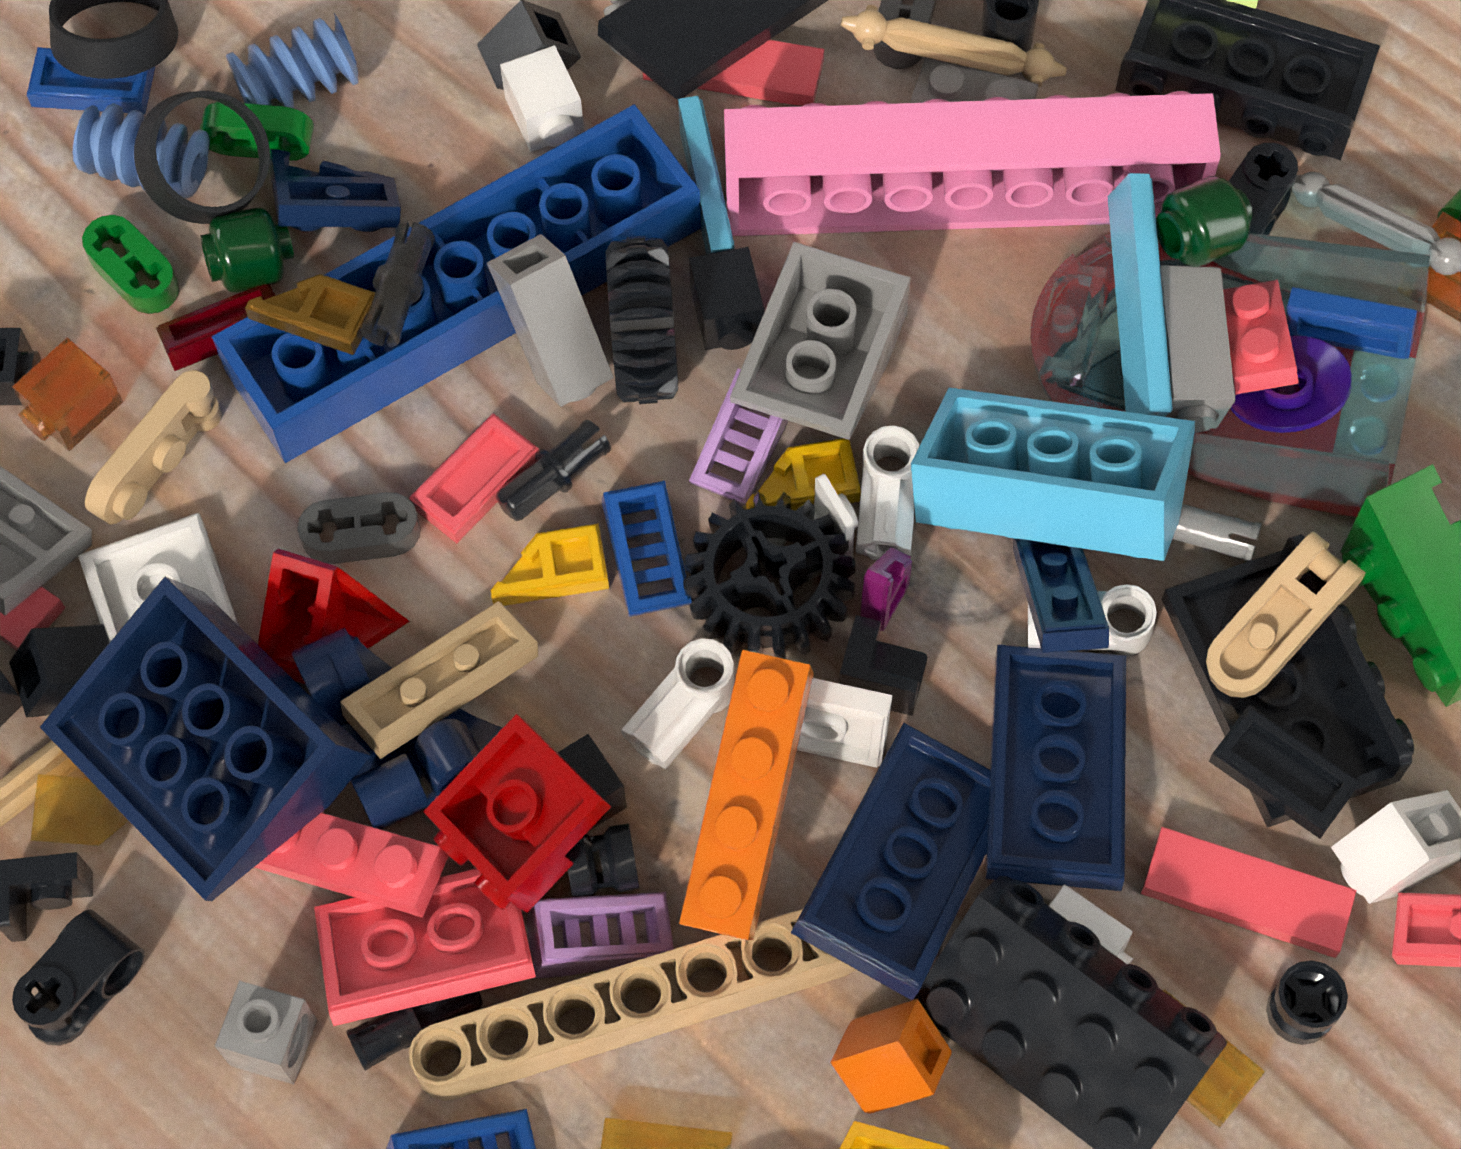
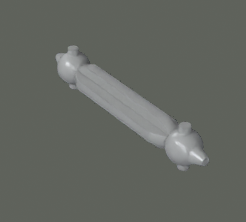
M1307 172L1303 175H1296L1291 187L1297 201L1303 206L1310 208L1319 206L1324 216L1416 262L1429 261L1433 270L1439 274L1452 275L1461 272V242L1454 238L1440 239L1434 228L1343 184L1330 185L1328 179L1321 173Z

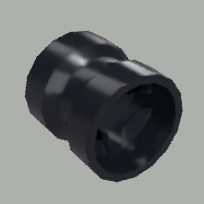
M629 823L609 826L605 833L601 835L589 836L585 834L566 854L574 863L568 869L572 897L594 896L598 889L613 887L619 892L639 889ZM593 851H599L603 871L601 873H596Z
M1313 960L1296 963L1287 969L1268 997L1266 1012L1269 1024L1277 1035L1288 1042L1299 1045L1317 1042L1327 1035L1346 1009L1348 993L1345 982L1336 970L1325 963ZM1304 1013V1014H1308V1015H1309V1014H1313V1015H1312V1016H1304V1015H1302V1014Z

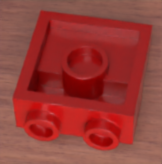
M516 714L423 812L440 829L433 838L437 845L459 865L463 866L469 860L481 872V875L474 883L495 905L504 910L512 903L528 913L574 864L566 854L612 806L527 721Z

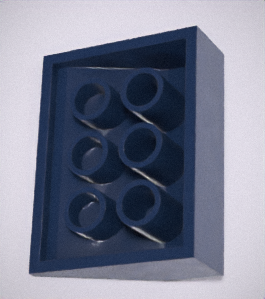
M166 576L40 726L46 735L205 901L211 902L328 808L371 757L344 728L205 592Z

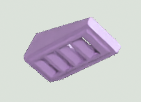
M738 368L689 482L730 500L734 498L746 506V502L754 493L788 420L772 415L768 419L743 409L741 405L730 402V395L741 371ZM735 420L763 430L760 440L731 429ZM725 441L753 451L754 455L751 461L722 451L721 449ZM715 461L745 473L741 484L711 473L710 471Z
M666 892L540 899L527 914L529 946L536 974L534 979L563 977L608 970L674 949ZM644 913L648 943L637 944L633 915ZM617 917L620 945H610L607 919ZM579 923H590L592 946L582 947ZM562 925L564 948L555 949L552 927Z

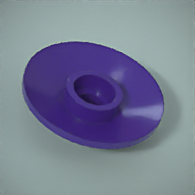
M1290 335L1299 384L1235 394V402L1230 409L1246 424L1269 432H1296L1318 426L1337 414L1350 396L1352 373L1344 355L1334 346L1322 340L1307 336Z

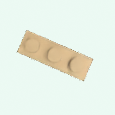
M498 601L340 701L342 716L377 756L382 759L422 733L432 724L439 722L538 657V642Z

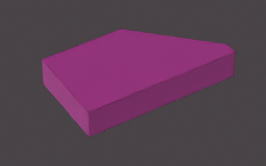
M892 547L868 568L863 579L860 616L881 621L880 632H884L909 587L911 577V556Z

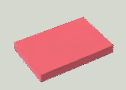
M477 868L440 877L423 918L355 897L314 907L328 1012L333 1026L535 978L536 974L522 909L512 903L504 910L495 905L474 883L481 875Z

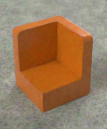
M915 999L852 1020L830 1063L865 1113L871 1114L934 1095L952 1050L919 1000Z

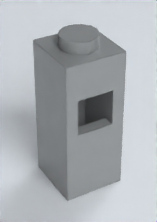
M540 234L487 262L537 384L560 407L569 402L587 398L598 386L614 378L564 253Z
M1161 265L1160 273L1173 408L1166 417L1195 421V433L1204 432L1211 428H1217L1235 402L1221 268Z

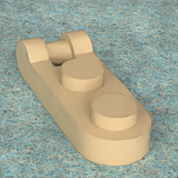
M189 370L179 375L102 466L91 481L86 492L85 507L90 513L109 525L117 524L123 519L130 520L135 517L145 504L147 492L163 473L172 471L180 463L185 454L186 445L198 431L211 430L219 424L222 418V411L217 398L214 396L209 378L203 372Z
M1314 531L1308 534L1213 640L1208 649L1206 661L1210 680L1218 690L1229 696L1244 698L1257 694L1269 684L1334 609L1355 590L1366 572L1351 560L1343 563L1327 551L1330 544ZM1309 570L1326 582L1316 595L1299 582L1300 578Z

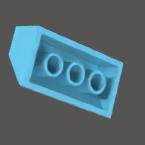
M949 387L911 462L916 523L942 526L949 529H961L1013 539L1019 538L1128 555L1134 558L1164 561L1180 520L1195 433V421Z

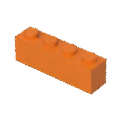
M746 650L741 652L683 904L680 925L754 941L814 673L810 664Z

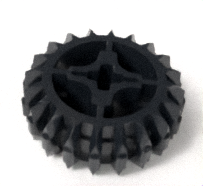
M645 236L626 237V240L612 241L605 254L617 395L623 403L639 402V405L658 403V400L673 399L679 388L668 247L661 238H645Z
M758 491L753 499L754 508L747 510L744 509L739 501L733 498L729 504L731 518L727 520L721 515L712 512L708 522L713 534L696 531L693 537V544L698 553L687 554L685 557V569L692 575L683 581L686 596L695 598L689 605L691 615L696 620L706 619L703 628L705 635L709 639H715L725 634L723 643L731 654L736 652L743 643H747L748 651L762 654L763 647L773 648L774 657L786 659L785 646L795 644L797 650L806 656L811 651L809 635L813 634L818 639L828 642L832 637V628L828 620L844 622L847 617V607L842 601L851 600L855 596V583L848 579L856 573L855 559L844 555L849 550V540L846 541L844 533L833 534L834 521L830 514L814 520L815 508L809 499L794 511L791 510L790 496L785 492L777 499L776 506H767L764 495ZM766 538L784 539L794 544L776 546ZM744 547L747 557L745 563L737 570L730 572L731 579L718 584L721 571L727 560L737 550ZM759 560H761L766 572L770 571L774 578H780L781 595L778 593L773 582L770 583L764 575L759 576L761 574ZM821 569L822 577L816 591L807 602L796 608L793 592L797 587L808 582V574ZM753 607H761L769 610L774 616L761 617L743 611Z

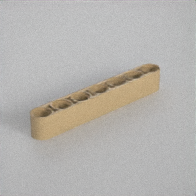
M801 909L757 923L754 941L724 934L717 935L432 1024L421 1030L413 1039L409 1049V1064L422 1089L428 1095L442 1101L455 1100L842 978L856 971V969L791 934L803 910ZM775 947L787 953L791 961L785 968L769 972L757 966L753 959L764 948ZM711 967L719 970L726 979L717 990L701 992L693 988L688 982L691 975L701 968ZM646 987L653 989L659 994V1003L654 1009L646 1013L632 1012L623 1004L625 997L636 988ZM572 1008H583L589 1010L595 1017L592 1025L587 1030L579 1034H570L558 1027L559 1020L565 1012ZM517 1028L528 1034L526 1045L515 1054L502 1055L492 1049L495 1038L506 1029ZM442 1049H452L461 1054L459 1066L454 1072L446 1076H435L427 1072L428 1061L434 1053Z

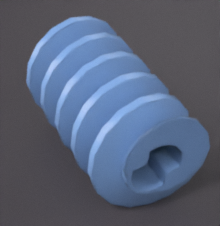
M334 13V31L321 18L313 21V39H310L299 26L291 30V48L279 36L274 35L270 37V56H266L255 43L247 47V65L233 52L226 54L229 67L244 103L272 105L271 100L276 98L284 107L294 108L293 91L297 89L309 102H313L316 100L315 82L320 81L331 94L337 92L336 74L342 73L352 85L358 84L357 63L336 14Z
M115 103L108 105L101 114V117L98 107L92 105L86 108L78 122L73 142V161L78 170L87 174L98 173L100 177L110 181L119 179L121 183L133 188L141 186L144 190L139 180L134 160L135 140L139 127L145 118L144 114L138 110H132L124 119L123 108ZM164 120L156 140L158 165L163 177L171 188L187 199L197 192L205 176L210 145L209 134L199 129L193 133L188 141V131L185 125L176 123L172 125L167 133V126Z

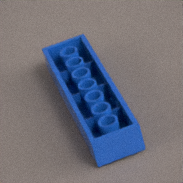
M634 104L324 274L325 276L377 293L380 305L354 355L256 322L248 317L212 336L226 374L284 463H287L516 333L487 262L542 234L566 255L582 296L607 282L605 252L612 241L626 240V237L645 236V238H661L669 247L701 229L700 189Z

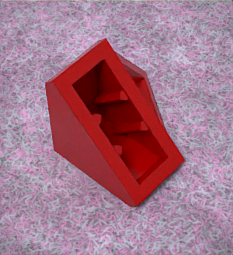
M279 548L273 552L258 645L294 681L305 684L291 654L292 651L344 627L349 635L358 637L360 642L369 649L410 622L341 568Z

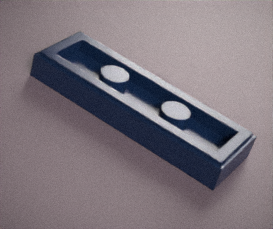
M1019 538L1013 539V553L1042 653L1109 648V626L1083 548Z

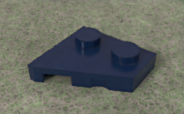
M270 149V175L278 226H291L300 231H315L322 227H351L362 232H374L381 228L400 227L401 205L393 177L369 171H355L344 165L323 161L320 164L319 172L290 166V152Z

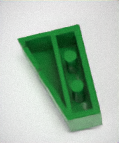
M1432 464L1367 496L1340 552L1343 563L1351 560L1366 572L1358 586H1364L1377 605L1378 617L1383 628L1391 637L1399 638L1413 658V668L1421 684L1428 691H1435L1445 707H1448L1461 700V520L1450 524L1432 490V487L1442 483Z

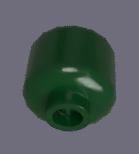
M1209 176L1170 192L1164 198L1160 207V213L1156 218L1159 243L1165 253L1171 258L1179 259L1182 263L1192 267H1199L1243 248L1249 236L1250 222L1252 220L1250 201L1243 191L1236 189L1226 179L1217 176Z
M259 207L216 216L210 221L209 233L200 235L204 259L211 282L221 281L222 285L230 292L237 293L264 284L273 285L280 282L284 274L283 260L294 258L293 246L287 226L275 225L268 211Z

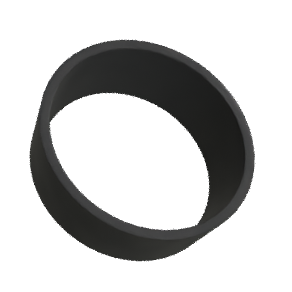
M51 0L49 5L50 46L52 54L60 65L81 76L97 79H115L136 75L161 63L170 55L177 44L178 27L168 0ZM106 3H138L158 11L155 18L143 28L116 38H86L73 34L63 27L70 18L79 12Z
M193 91L166 98L146 115L136 136L134 160L139 180L148 196L156 205L180 220L198 224H210V221L216 216L242 211L253 200L262 187L269 170L270 147L261 122L241 101L220 92ZM206 98L222 103L243 119L254 136L259 155L258 175L252 190L242 199L232 204L210 207L190 202L171 188L160 171L156 156V140L160 126L166 116L176 106L187 100Z

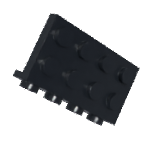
M1148 0L1130 48L1125 53L1121 62L1115 91L1130 96L1166 95L1176 91H1184L1191 94L1213 93L1216 122L1243 130L1253 137L1269 138L1299 147L1311 155H1325L1341 160L1380 45L1226 0Z
M1302 534L1288 538L1281 551L1165 589L1161 599L1224 736L1227 735L1248 705H1251L1362 781L1351 798L1401 780L1412 764V755L1414 754L1413 739L1404 721L1400 718H1394L1384 698L1385 684L1382 674L1374 662L1366 661L1356 641L1357 628L1354 618L1344 604H1340L1334 609L1269 684L1257 694L1244 698L1229 696L1218 690L1210 680L1206 661L1208 649L1213 640L1305 538ZM1311 570L1305 573L1299 580L1300 583L1315 595L1326 584L1325 581ZM1250 791L1267 828L1291 820L1288 816Z
M999 876L977 896L928 972L919 992L913 999L919 1000L938 1030L1093 1149H1152L1227 1045L1226 1039L1216 1030L1213 1022L1205 1014L1194 1008L1184 1007L1161 990L1155 979L1147 971L1136 965L1126 964L1103 947L1098 937L1089 928L1080 923L1068 921L1045 904L1041 894L1035 888L1025 882L1013 880L1007 876Z

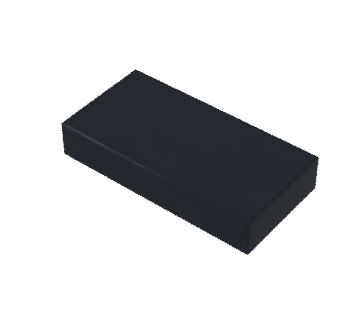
M1248 705L1209 759L1211 764L1319 839L1322 838L1362 782L1251 705Z

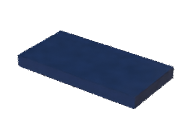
M997 644L994 673L985 879L996 880L999 876H1007L1013 880L1025 883L1063 886L1065 884L1068 887L1122 891L1125 880L1126 655L1080 651L1042 653V650L1038 648Z
M903 723L797 919L791 934L913 1001L987 853L990 769Z

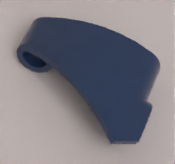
M345 627L291 652L311 697L371 755L352 778L351 783L373 828L382 830L425 810L502 729L500 726L480 719L459 708L380 759L342 716L340 701L391 670L392 667L366 648L358 637L349 635Z

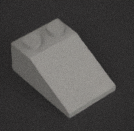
M793 241L730 395V402L850 440L888 365L907 316L911 277Z

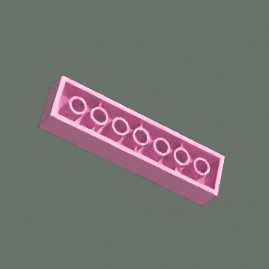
M1176 91L1166 95L1130 96L1124 93H1115L1105 97L1086 98L1054 95L1045 99L1023 100L993 97L984 101L949 102L943 99H932L923 103L888 104L883 101H871L862 105L828 106L822 103H810L802 107L767 108L762 105H749L741 109H724L726 204L732 236L1110 224L1107 196L1129 173L1150 174L1153 183L1155 217L1157 218L1160 213L1161 204L1167 194L1209 176H1215L1221 157L1213 93L1191 94L1189 92Z

